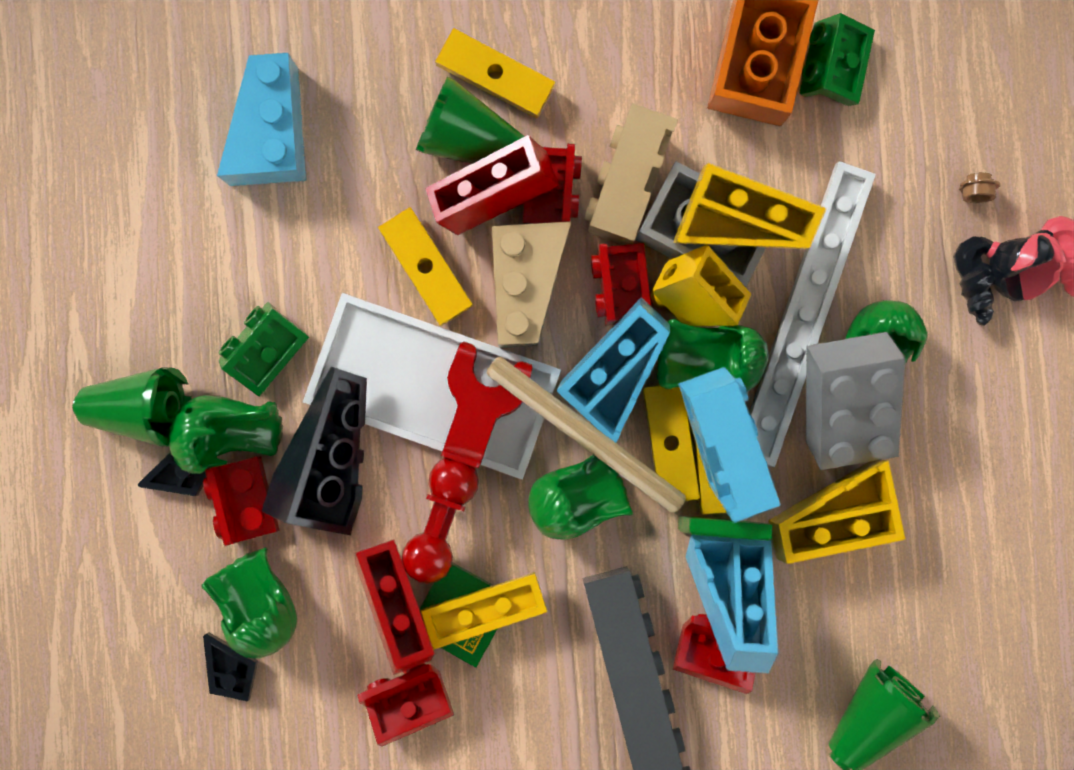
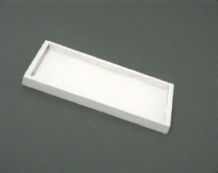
M342 293L303 403L311 405L331 367L367 378L366 425L443 451L457 409V402L451 394L447 376L457 349L462 342L471 343L476 347L477 358L474 364V375L477 381L485 386L497 387L500 385L486 373L489 366L498 357L504 358L513 366L521 361L532 364L530 379L551 395L554 392L561 369ZM522 402L521 407L515 412L497 420L481 465L523 480L544 417Z

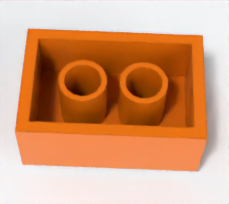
M733 0L707 109L781 127L792 114L819 0Z

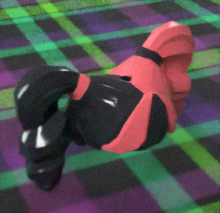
M1064 216L1055 217L1047 220L1036 234L1002 243L993 242L985 237L973 236L960 243L953 256L956 270L962 278L960 282L962 288L961 295L967 300L969 314L974 315L976 322L981 326H985L992 319L994 312L992 309L994 296L990 286H994L1003 297L1013 301L1032 300L1045 293L1060 278V283L1064 285V290L1074 297V219ZM982 255H986L990 259L989 265L982 262Z

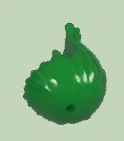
M883 300L864 307L852 321L846 335V339L887 332L905 357L906 364L911 355V362L918 359L926 344L928 332L921 316L914 307L901 301Z
M676 319L668 321L670 324V334L657 358L659 362L657 366V379L659 385L664 387V389L668 390L679 387V383L723 367L735 379L741 378L747 392L754 388L762 378L768 364L769 353L767 343L756 330L742 325L700 328L681 323Z
M198 396L185 403L176 413L170 426L169 449L177 465L182 470L191 474L202 473L208 468L226 465L227 461L219 459L217 456L228 452L247 451L274 456L278 452V446L283 433L282 417L279 416L275 402L268 401L262 406H253L220 396Z
M595 455L590 456L581 463L543 475L532 485L528 498V508L535 526L544 536L552 539H572L585 534L606 520L618 516H631L633 514L623 479L619 476V473Z
M266 547L237 558L233 564L227 565L217 573L206 578L201 585L202 589L208 593L222 613L221 628L228 645L238 654L253 659L267 657L279 651L290 641L297 625V613L292 598L281 580L272 571L268 562V549Z

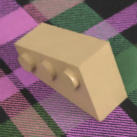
M632 103L624 127L617 125L609 147L616 149L612 162L604 161L597 180L598 184L603 185L599 199L591 197L584 217L585 220L590 221L588 233L622 245L633 244L678 119Z
M571 222L492 226L499 348L538 346Z

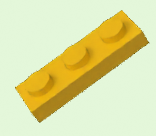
M533 572L423 608L421 613L434 650L547 613V607L536 573Z

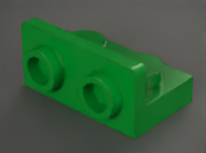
M842 13L817 21L810 34V46L806 64L801 75L802 82L799 94L805 97L821 94L846 106L859 104L875 29Z
M269 302L263 308L256 306L244 321V325L247 327L237 338L231 336L218 353L221 356L219 359L221 369L259 397L309 338L303 330L278 312Z

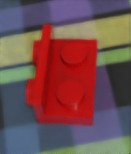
M261 456L205 470L207 478L203 480L204 491L208 500H213L216 516L213 517V527L217 537L223 540L224 546L280 531L278 520L262 512L269 485Z

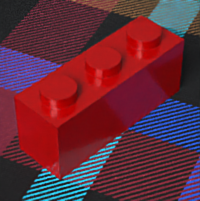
M528 135L425 189L436 223L452 233L460 235L558 187L559 184L547 151Z
M395 540L356 552L355 565L393 675L432 661L435 653Z

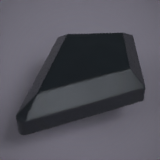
M170 452L138 483V486L198 496L203 487V480L207 477L205 471L191 474L182 470Z
M210 632L206 633L203 636L209 694L249 701L258 660L238 654L224 640Z

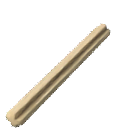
M496 358L489 366L486 373L490 378L669 512L676 513L682 507L686 500V496L504 358Z

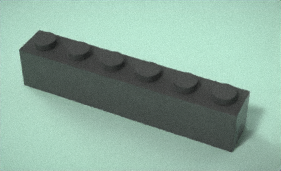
M626 566L582 578L633 770H691L689 766L682 767L679 753L686 751L679 727L672 729L669 714L675 713V708L669 689L662 690L658 676L664 675L665 671L659 651H651L648 637L655 636L649 613L642 614L638 599L644 598L639 575L631 576V572Z

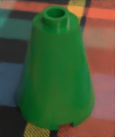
M447 77L415 150L428 155L473 164L525 136L458 82Z
M163 367L83 387L74 398L72 408L82 425L157 446L169 447L171 423L178 410L191 400L192 397L185 396L182 385L189 384L181 371L172 367Z
M876 659L869 665L828 742L832 750L830 757L843 770H864L935 724L940 715L934 706L927 710L922 705L921 701L925 696L909 680L891 666H888L883 671L881 669V661Z

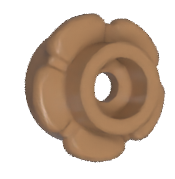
M972 173L967 176L966 181L960 184L959 190L963 191V201L968 203H985L996 199V189L1000 187V182L994 181L990 173Z

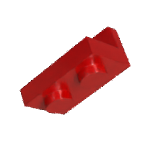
M567 143V149L542 147L548 153L559 186L524 203L523 224L570 222V218H578L579 195L572 194L573 179L580 180L582 156H575V144Z
M644 243L607 247V244H599L597 255H591L593 279L600 278L601 294H595L596 313L598 318L604 317L605 326H613L640 298H643L651 306Z
M706 614L692 615L682 625L672 670L744 694L752 692L756 672L727 670Z
M425 663L404 671L403 675L392 680L389 678L376 680L367 686V691L357 695L359 703L367 709L377 745L383 747L454 716L441 673L432 664Z

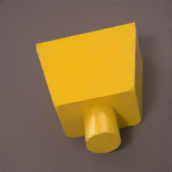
M708 245L669 260L664 265L650 294L651 301L655 307H667L681 323L690 326H736L739 324L751 296L750 291Z

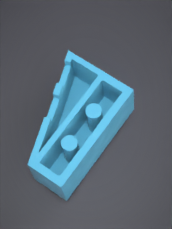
M289 53L248 56L217 176L229 186L306 181L299 68Z
M640 298L561 380L557 392L599 431L617 443L628 416L632 412L646 379L649 377L670 334V324L643 298Z
M723 367L679 383L709 486L733 523L781 506L766 459L757 439V426L745 405V402L748 401V394L741 378L735 379Z
M691 535L685 557L727 670L769 673L778 655L771 540Z

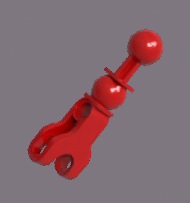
M465 341L459 345L447 376L451 394L457 402V409L441 454L443 459L434 465L429 474L428 485L432 495L427 494L426 499L434 503L424 532L416 534L408 540L402 553V563L406 573L410 578L419 583L430 584L437 582L446 576L450 570L453 554L451 546L446 539L456 510L465 512L466 507L463 505L473 499L478 490L479 478L476 469L480 468L496 421L501 417L512 414L522 404L520 399L501 385L489 387L477 381L474 375V364L477 358L476 347ZM521 361L514 365L526 376L531 377L532 364Z

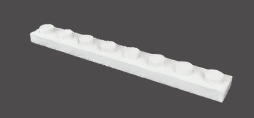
M840 161L834 166L821 204L822 207L827 209L811 247L805 250L769 354L767 367L760 380L749 411L757 426V439L767 465L771 467L776 465L806 378V346L817 344L876 175Z

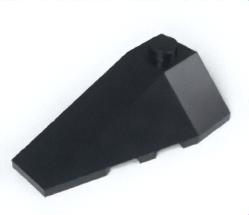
M334 367L330 368L273 473L262 512L287 524L351 535L362 500V485L358 484L359 464L364 462V450L360 449V429L365 425L367 378Z

